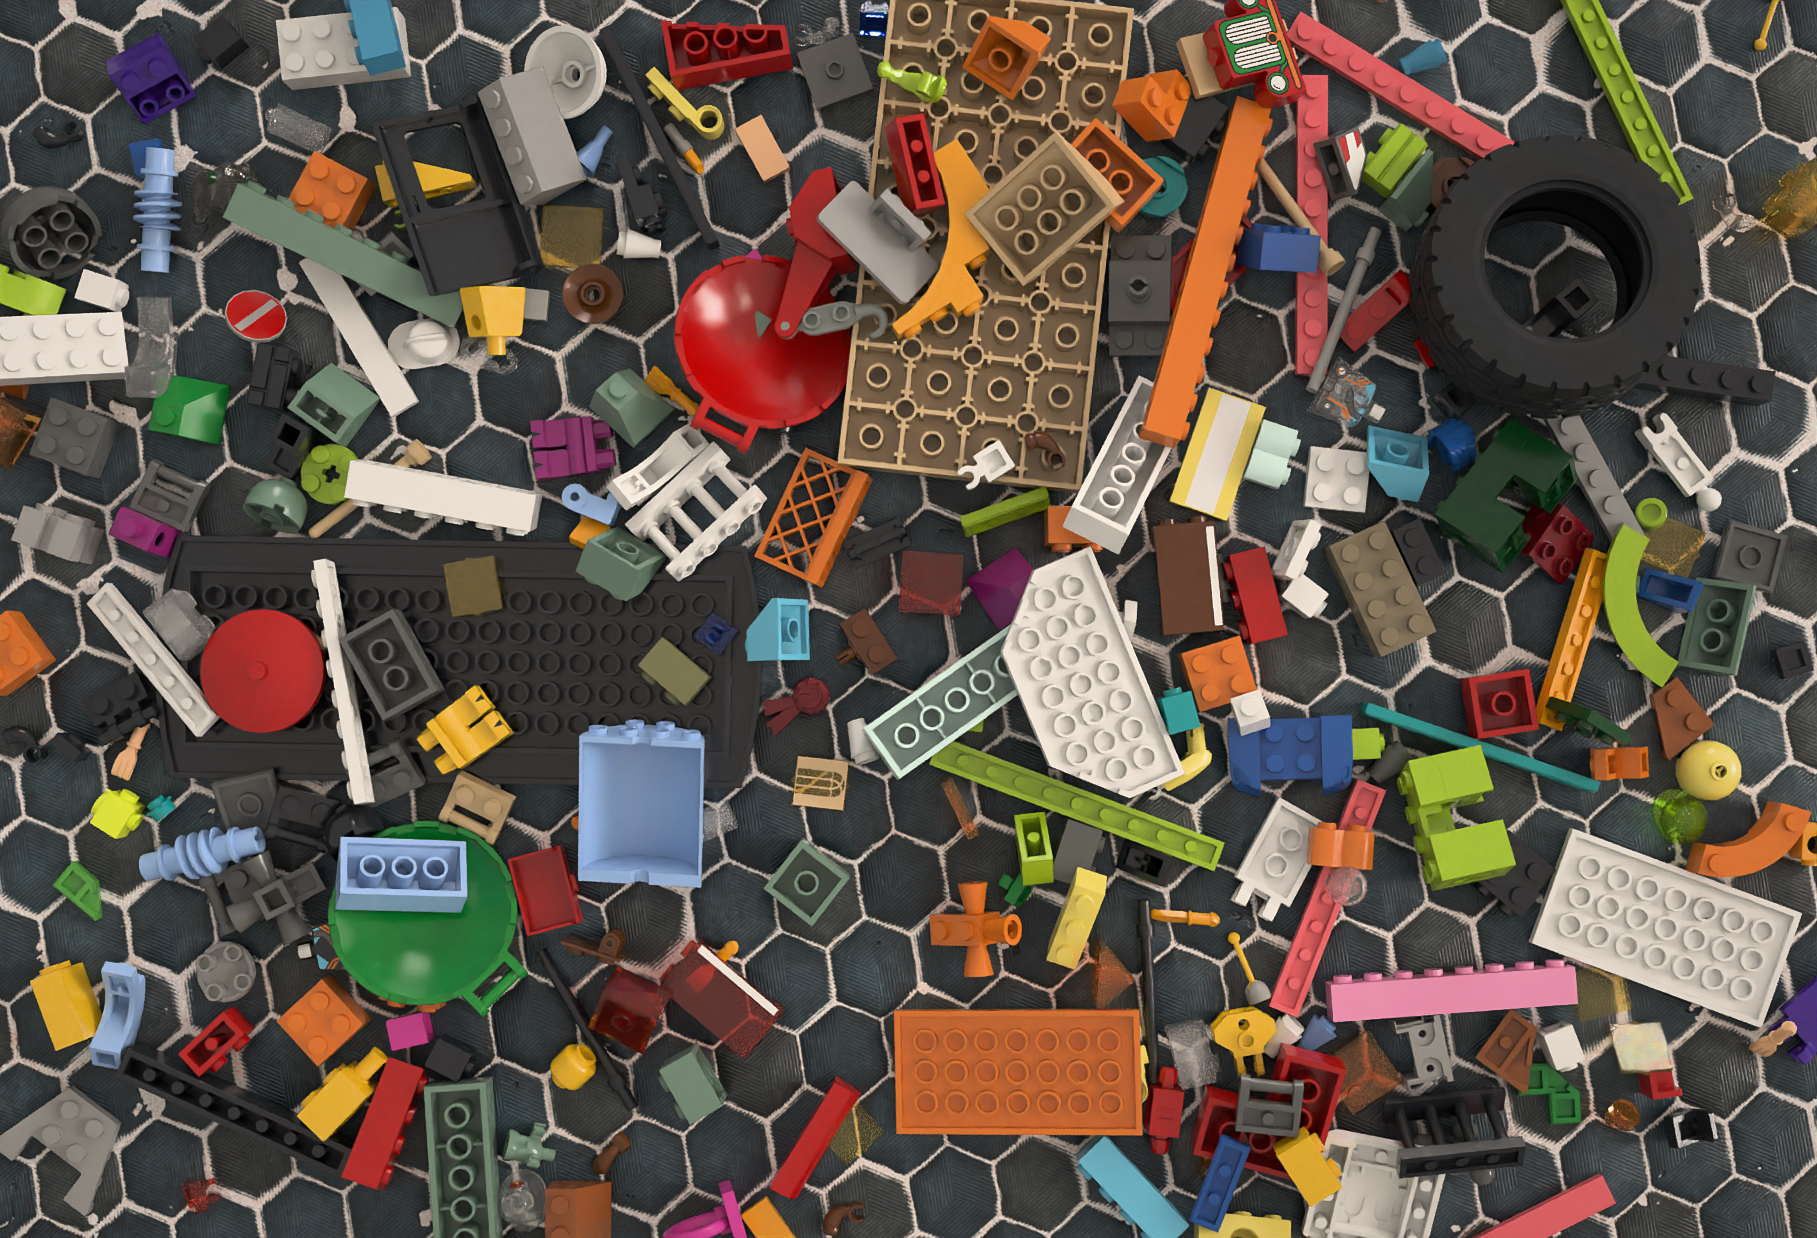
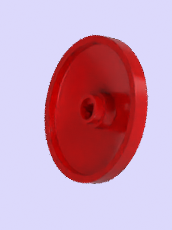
M265 609L240 613L223 623L209 639L203 652L200 667L202 688L212 709L230 725L241 730L256 733L281 731L303 720L317 705L323 693L327 675L324 651L312 630L292 615Z

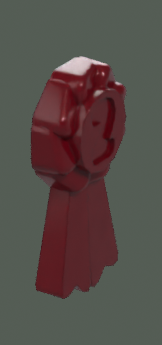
M814 677L806 678L797 683L792 696L762 702L766 708L765 716L781 712L766 723L767 727L772 728V734L774 736L778 735L801 712L814 715L824 711L831 697L826 683Z

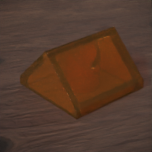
M1096 939L1091 1000L1096 1008L1103 1009L1136 980L1102 939Z

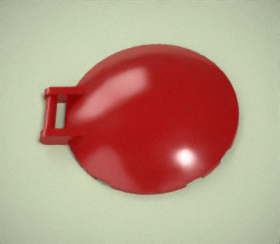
M745 255L723 260L708 271H704L695 279L682 298L674 326V344L680 367L691 387L702 399L690 427L696 430L700 428L738 447L737 451L746 454L758 428H787L815 418L836 400L847 383L852 340L850 334L851 327L818 336H809L800 331L792 340H783L775 331V322L792 261L770 255H763L762 260L746 258ZM829 287L826 288L815 307L837 302L830 293L831 289ZM757 310L772 319L760 338L757 334L755 321ZM708 409L747 427L744 435L742 436L706 418Z

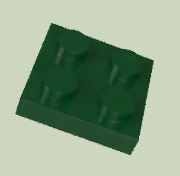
M1550 696L1545 706L1555 713L1554 719L1568 726L1575 725L1574 731L1591 739L1592 735H1595L1597 740L1612 746L1614 742L1627 746L1632 734L1592 709Z

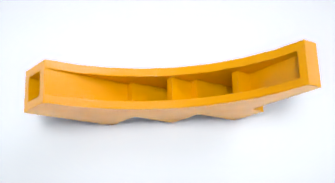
M958 139L933 153L948 208L949 233L947 248L940 269L927 292L910 311L892 324V330L898 340L904 336L907 339L914 337L923 330L921 325L929 320L933 323L941 320L948 315V308L952 309L956 317L962 314L968 317L981 308L979 303L983 302L984 296L967 268L971 267L974 270L987 261L986 256L989 255L990 247L965 213L990 190Z

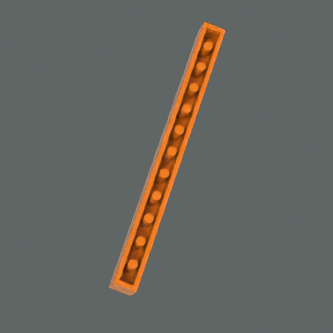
M1240 96L1236 97L1228 113V120L1221 138L1138 437L1173 449L1180 440L1185 441L1190 428V423L1186 422L1188 411L1193 412L1197 402L1198 394H1194L1196 383H1201L1206 366L1201 365L1203 356H1208L1212 347L1213 338L1209 337L1211 327L1215 328L1220 318L1221 310L1217 309L1219 299L1223 300L1227 292L1228 282H1225L1224 279L1226 272H1231L1236 259V255L1232 254L1234 244L1238 245L1242 237L1243 227H1240L1239 224L1241 217L1245 218L1251 204V200L1247 199L1248 191H1253L1258 178V173L1254 172L1256 163H1261L1266 146L1261 145L1264 136L1267 137L1273 123V119L1269 118L1271 108L1261 107L1257 102Z

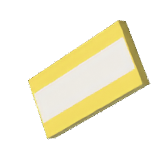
M1209 387L1169 502L1226 522L1266 407Z

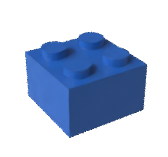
M1251 223V229H1243L1237 249L1236 265L1259 270L1317 273L1321 236L1310 234V228Z

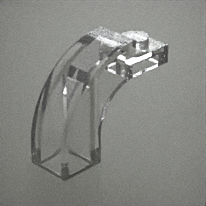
M140 296L137 298L139 320L138 351L134 361L124 366L126 397L158 398L167 391L173 378L177 359L178 327L173 325L171 297Z

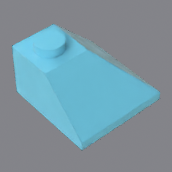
M1368 425L1367 467L1388 496L1399 500L1419 501L1429 476L1427 437Z
M772 598L747 629V639L745 641L747 661L810 660L808 600Z

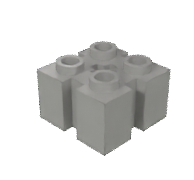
M37 503L35 508L23 506L11 540L69 561L92 564L105 530L94 527L96 523L94 520L67 513L68 511L54 506Z

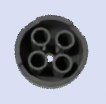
M55 186L37 187L19 195L8 206L1 223L3 244L15 264L28 275L52 277L53 280L71 276L81 270L95 256L90 250L97 245L99 237L102 236L99 220L88 204L77 194ZM74 219L79 220L84 224V226L87 229L88 236L84 233V231L81 229V227ZM60 240L67 251L71 253H80L85 249L86 251L79 260L70 264L59 265L62 260V254L54 243Z

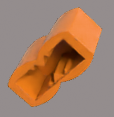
M1318 822L1317 828L1309 827L1307 864L1372 870L1375 833L1366 832L1367 826L1348 824V830L1336 829V823Z

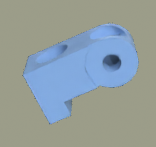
M570 484L562 492V502L567 508L608 526H614L622 505L612 493L609 492L605 500L592 495L588 489L580 484Z

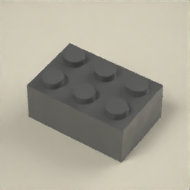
M391 609L338 639L383 721L393 720L445 691L401 610Z

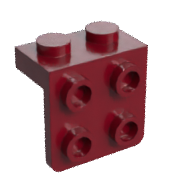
M1559 503L1551 514L1533 504L1525 515V520L1521 523L1523 532L1528 534L1531 539L1518 555L1532 559L1555 582L1562 584L1582 558L1585 548H1588L1593 542L1594 535L1563 504Z

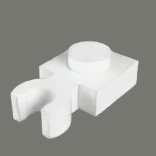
M998 440L972 457L976 462L975 466H964L957 474L959 477L964 473H971L973 475V482L966 486L967 490H971L978 485L980 478L983 476L990 483L1013 469L1015 464Z

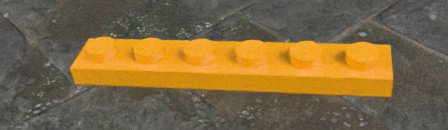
M1585 548L1536 705L1538 724L1554 730L1562 731L1564 724L1554 719L1555 713L1545 706L1550 696L1571 702L1603 600L1602 579L1604 578L1607 554L1595 549Z

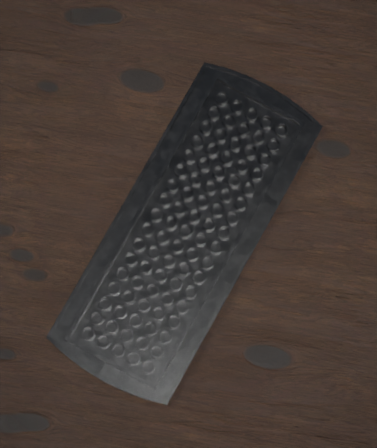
M177 535L165 576L158 615L157 638L203 693L200 667L205 647L211 636L223 623L240 613L263 609L284 612L302 621L313 633L321 637V631L325 629L323 618L319 617L316 608V601L320 599L318 588L314 587L311 578V571L315 570L313 561L327 559L335 563L346 634L391 609L401 610L445 691L393 720L383 721L353 665L352 670L366 753L369 754L389 745V741L399 737L403 740L424 775L426 782L454 783L459 772L463 770L490 784L579 785V736L589 731V726L605 725L607 727L626 725L627 720L637 719L643 720L644 725H656L659 721H671L675 723L677 728L700 731V735L705 740L704 788H742L753 750L760 710L763 663L762 661H747L745 650L747 629L760 614L757 588L747 546L718 545L717 550L712 555L705 557L696 566L691 575L680 581H677L665 569L672 562L666 557L664 563L641 594L628 601L614 598L609 591L599 585L587 582L584 576L575 572L584 549L570 542ZM649 544L664 553L656 544ZM673 544L680 553L689 546ZM662 637L670 641L711 676V679L688 705L680 703L678 706L675 705L664 695L667 690L658 682L653 686L640 675L643 669L638 666L639 663ZM327 649V651L324 654L326 662L327 660H330ZM327 672L323 693L317 705L303 720L287 729L267 733L241 730L230 725L220 717L203 736L196 737L156 689L160 735L170 778L222 779L273 767L277 780L350 781L342 762V751H345L343 738L341 739L337 732L336 724L340 720L338 708L334 707L331 697L332 690H335L333 678H330ZM474 685L480 686L495 706V709L492 711H498L514 734L471 762L465 768H457L447 774H442L434 761L446 753L445 749L439 743L430 751H426L418 742L417 737L428 728L427 722L461 698ZM483 718L480 719V720H479L478 722H476L475 724H473V725L471 726V728H472L473 726H475L477 723H479L481 720H483ZM392 756L370 766V773L398 761V758Z

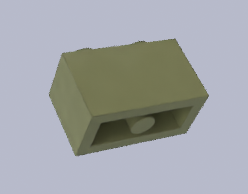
M664 637L656 643L638 665L643 669L640 675L653 686L657 682L667 690L664 695L677 706L680 703L688 705L711 679L710 675Z

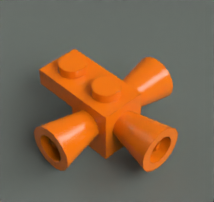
M986 881L958 883L965 913H936L929 915L931 945L967 946L964 977L994 975L986 945L999 942L1016 945L1022 935V924L1017 915L1011 914L1000 917V911H984L988 886Z

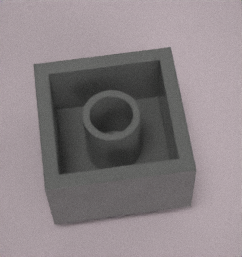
M51 397L29 454L86 476L100 479L121 423Z

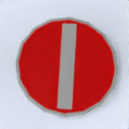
M257 290L242 291L235 294L227 302L224 314L226 323L234 334L244 340L255 343L270 342L278 338L285 330L287 323L285 308L279 300L268 293Z

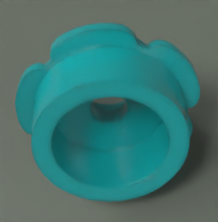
M162 795L157 796L146 806L149 809L146 816H151L155 822L161 820L176 807L170 800L172 797L167 796L164 798Z

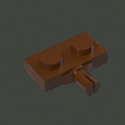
M866 608L839 624L847 637L849 645L847 649L834 656L836 660H839L848 655L838 662L841 667L856 657L864 663L872 676L898 659Z

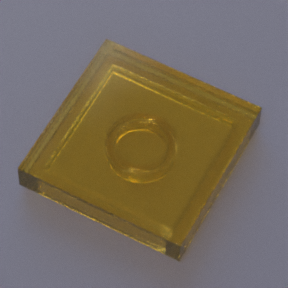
M543 205L540 253L545 267L578 268L585 264L601 265L605 210L592 207Z

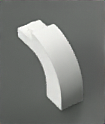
M691 422L673 432L646 460L612 480L606 487L625 510L630 509L636 504L640 506L660 492L710 445L698 430L690 427Z

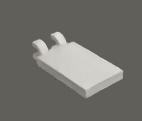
M1277 797L1234 876L1242 882L1230 900L1240 906H1246L1252 893L1265 899L1257 915L1266 921H1273L1280 904L1290 907L1312 866L1307 864L1309 827L1317 828L1318 822L1322 821L1284 799Z

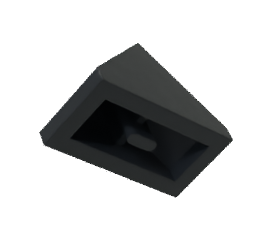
M1125 839L1115 868L1164 887L1174 857Z

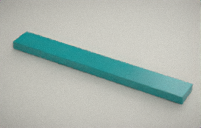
M1362 702L1359 710L1360 715L1460 749L1481 745L1484 757L1586 792L1595 793L1600 785V781L1371 703Z

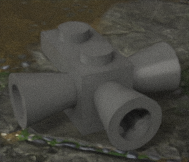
M269 850L240 864L260 889L252 893L254 898L226 906L228 915L239 933L245 931L262 916L266 920L276 917L284 946L311 932L309 926L293 907L327 888L313 861L277 879Z

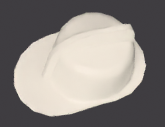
M433 318L403 323L392 331L388 339L390 354L397 365L405 369H419L448 363L456 356L460 347V337L457 329Z

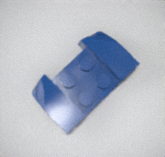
M1352 715L1270 719V727L1241 736L1235 718H1228L1230 773L1232 784L1237 791L1261 797V781L1322 780V796L1344 790L1349 786L1352 779L1353 766Z

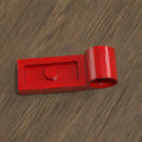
M1400 269L1347 318L1340 338L1353 352L1358 350L1410 302L1409 293L1412 290L1409 287V277Z

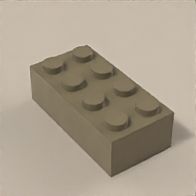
M1385 521L1374 524L1323 548L1373 658L1383 657L1437 632Z

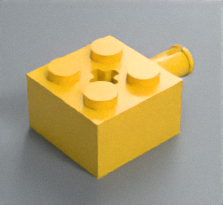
M373 1047L359 1063L355 1060L348 1066L343 1063L338 1068H335L322 1081L326 1086L321 1085L302 1101L301 1105L304 1109L297 1117L323 1142L340 1130L375 1093L379 1082L372 1075L387 1062V1056L379 1048Z

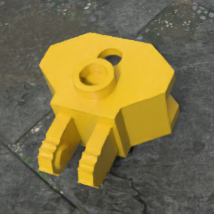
M1254 1006L1222 1011L1209 1026L1211 1038L1217 1044L1229 1049L1230 1054L1234 1057L1238 1078L1240 1073H1247L1243 1057L1253 1055V1065L1257 1076L1264 1075L1262 1053H1265V1044L1276 1033L1274 1019ZM1245 1019L1244 1024L1238 1026L1239 1021Z

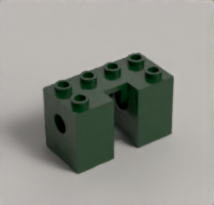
M1510 419L1505 426L1502 425L1496 430L1492 438L1493 442L1486 450L1482 449L1477 454L1473 467L1467 474L1463 473L1458 478L1454 491L1449 497H1444L1439 502L1435 513L1443 536L1502 574L1531 539L1522 529L1521 523L1525 520V516L1497 500L1503 490L1508 488L1538 508L1551 514L1578 480L1573 455L1513 419Z

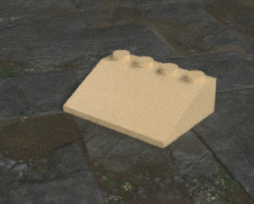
M1056 131L971 207L965 215L1019 282L1025 286L1034 281L1124 203V200L1107 179Z

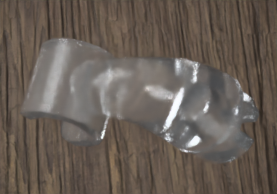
M834 17L825 18L824 26L815 33L812 32L807 24L801 23L797 26V29L807 33L808 36L806 38L796 36L795 42L799 46H806L809 43L819 45L831 41L839 32L840 22Z
M1729 193L1726 195V206L1723 204L1721 196L1714 198L1712 202L1713 208L1720 212L1722 220L1731 230L1746 232V230H1751L1755 227L1756 222L1753 215H1737L1732 211V208L1737 203V198L1734 194Z

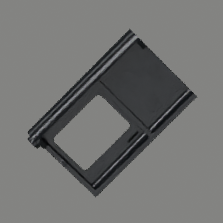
M478 93L465 96L459 106L371 122L430 296L460 291V288L484 286L535 274L545 268L524 205H520ZM458 124L462 128L485 198L454 206L431 209L424 196L404 135L410 132Z

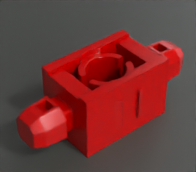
M1162 1066L1159 1070L1157 1080L1160 1084L1149 1083L1143 1126L1147 1130L1148 1135H1154L1150 1136L1151 1151L1161 1155H1165L1168 1151L1170 1140L1167 1137L1179 1138L1184 1091L1179 1086H1174V1084H1177V1071L1174 1067Z

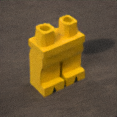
M474 685L461 698L427 722L428 728L417 737L418 742L426 751H430L439 743L445 749L446 753L434 761L442 774H447L457 768H465L471 762L514 734L498 711H492L495 709V706L480 686ZM483 718V720H481L479 723H477L475 726H473V727L471 728V726H472L473 724H475L476 722H478L480 719Z

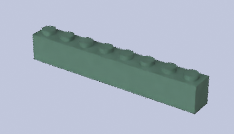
M248 181L247 185L244 183L237 184L223 218L452 328L456 326L463 311L460 291L430 296L420 269L408 264L410 258L396 251H393L392 255L380 250L382 246L380 243L367 237L361 241L351 236L353 230L336 223L332 227L323 222L324 216L310 209L303 213L295 209L296 203L281 195H278L276 199L264 194L266 188L255 182Z

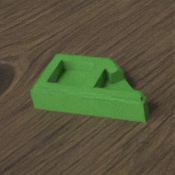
M77 861L71 862L53 886L94 921H98L102 917L99 880Z

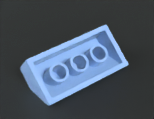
M340 837L336 873L335 910L461 913L467 899L466 841Z

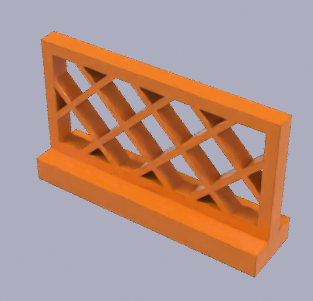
M805 447L754 557L822 588L873 479L862 471L846 466H838L837 461ZM811 457L820 461L824 472L808 478L805 466ZM826 464L834 468L827 470ZM840 471L851 475L845 487L834 490L830 475ZM801 475H802L803 478H804V480L799 481V479H800V477H801ZM826 477L831 492L815 498L810 483ZM806 485L811 500L795 505L792 497L794 490ZM842 493L838 501L837 495ZM833 497L836 505L833 514L822 517L817 502ZM790 502L791 507L786 509L788 503ZM813 504L818 519L802 525L797 510ZM793 512L798 527L782 533L779 524L781 517ZM829 521L827 527L825 528L824 522ZM820 524L823 532L821 540L809 545L804 530ZM777 529L778 535L773 536L775 530ZM800 532L805 547L789 552L784 537ZM780 539L785 554L774 559L764 555L769 543ZM816 548L814 554H812L811 549ZM807 551L810 563L805 573L795 569L791 557ZM787 559L789 566L780 561Z

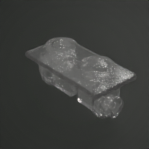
M279 103L275 109L269 108L265 115V119L269 120L266 128L267 132L312 153L316 151L322 154L333 131L332 128Z

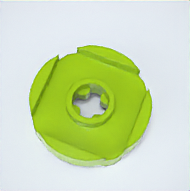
M338 444L314 447L301 467V484L303 489L313 499L328 505L342 504V502L349 499L345 498L344 495L350 460H358L356 454ZM336 466V472L340 474L339 479H333L329 483L327 481L328 477L325 475L326 470Z

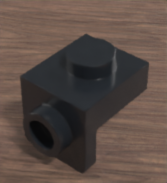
M1688 1108L1663 1117L1668 1144L1671 1148H1681L1698 1141L1715 1142L1718 1140L1714 1114L1711 1110Z

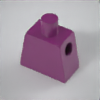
M121 506L109 530V535L146 552L171 558L176 537L181 535L183 531L130 507ZM162 533V539L160 543L156 545V538L159 534Z

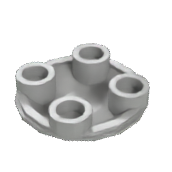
M230 941L216 943L207 948L196 959L197 980L206 998L210 1001H220L223 1003L237 1001L245 996L254 984L256 976L255 961L250 952L240 944Z

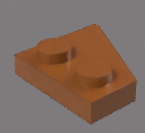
M1677 677L1670 678L1663 688L1659 687L1649 695L1652 710L1656 715L1655 726L1657 733H1660L1663 747L1661 755L1664 760L1673 758L1714 725Z
M1509 1009L1474 1058L1520 1092L1526 1094L1529 1086L1528 1081L1537 1027L1514 1010Z

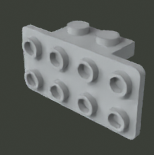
M851 181L817 215V222L902 305L906 304L939 269L937 261L920 245L931 232L925 227L924 222L920 218L915 217L903 205L902 200L888 189L875 200L856 181Z

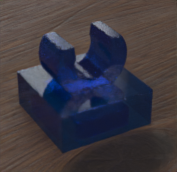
M866 1L865 4L861 3L859 35L886 37L889 5L887 2H882V5L871 4V1Z
M712 612L694 637L720 655L738 631Z

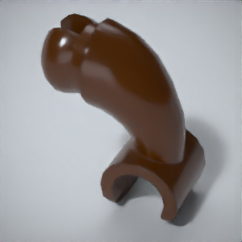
M1034 431V433L1025 435L1024 439L1027 449L1033 450L1038 447L1049 452L1047 465L1051 470H1053L1051 458L1054 456L1060 457L1063 466L1065 465V455L1060 451L1057 442L1050 435L1042 431Z
M623 1132L617 1133L609 1142L610 1146L593 1160V1169L598 1174L607 1173L617 1154L623 1155L630 1149L631 1140Z
M855 1201L851 1205H840L828 1211L822 1222L824 1224V1234L830 1236L837 1235L839 1225L846 1216L854 1223H861L865 1216L855 1215L853 1209H863L865 1204L862 1201Z

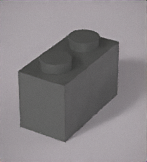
M1066 817L1053 855V879L1071 885L1077 867L1095 872L1096 866L1092 865L1095 854H1101L1106 840L1105 837H1102L1103 830Z

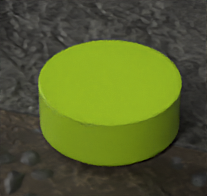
M1656 498L1644 499L1636 507L1635 518L1641 527L1649 530L1657 529L1666 521V505Z

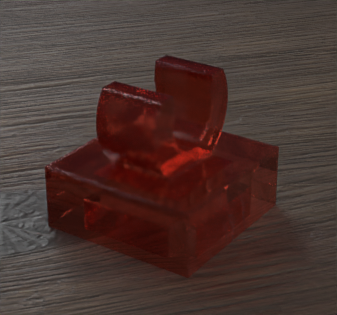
M208 1178L202 1182L198 1179H192L182 1183L190 1213L199 1214L209 1210L207 1202L214 1203L220 1199V1194H214L209 1197L205 1192L209 1185L216 1183L215 1179Z

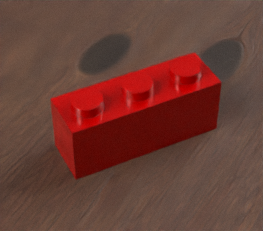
M923 113L897 117L884 128L900 199L914 216L934 213L945 205L925 115Z
M1265 546L1225 557L1226 563H1223L1222 567L1226 580H1231L1234 592L1230 593L1233 609L1239 610L1241 622H1238L1241 639H1246L1247 644H1254L1288 635Z

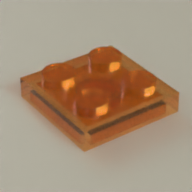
M1365 1029L1328 1054L1341 1058L1347 1070L1339 1097L1352 1115L1403 1082L1369 1029Z

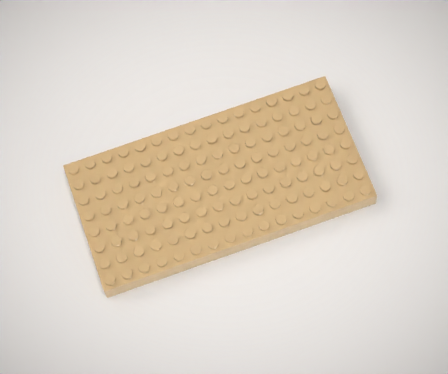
M890 0L883 61L889 62L893 69H901L908 73L922 74L925 71L934 76H943L947 81V86L942 98L938 102L927 103L913 93L903 90L896 83L889 82L887 78H881L868 193L876 200L888 189L892 194L900 198L884 128L897 117L924 113L933 153L958 139L989 190L993 189L1056 131L1069 144H1072L1084 129L1097 118L1120 139L1122 116L1112 107L1121 81L1126 80L1134 8L1064 0ZM989 16L1027 22L1051 38L1039 63L1013 101L962 68ZM943 189L945 205L934 213L915 216L920 218L924 222L925 227L931 232L920 245L937 261L939 269L947 248L949 233L948 208ZM1103 220L1040 276L1025 286L1019 282L986 241L990 247L989 255L986 256L987 261L974 270L971 267L967 268L984 296L983 302L979 303L981 308L968 317H965L964 314L956 317L952 309L948 308V315L935 323L931 320L921 325L923 330L910 339L904 336L898 340L892 330V324L910 311L922 298L939 269L906 304L902 305L860 265L856 304L867 303L881 306L887 313L888 327L880 337L872 339L870 334L875 332L880 325L878 317L874 315L865 316L853 324L838 466L973 482L974 477L971 473H964L959 477L957 472L964 466H975L976 462L972 457L999 440L1015 464V467L990 483L983 476L980 478L979 483L1032 489L1044 487L1050 491L1078 494L1082 485L1110 225ZM1034 431H1042L1050 435L1057 442L1060 451L1064 453L1066 458L1065 465L1063 466L1060 457L1054 456L1051 458L1053 470H1051L1047 465L1049 452L1038 447L1033 450L1027 449L1024 439L1025 435L1034 433Z

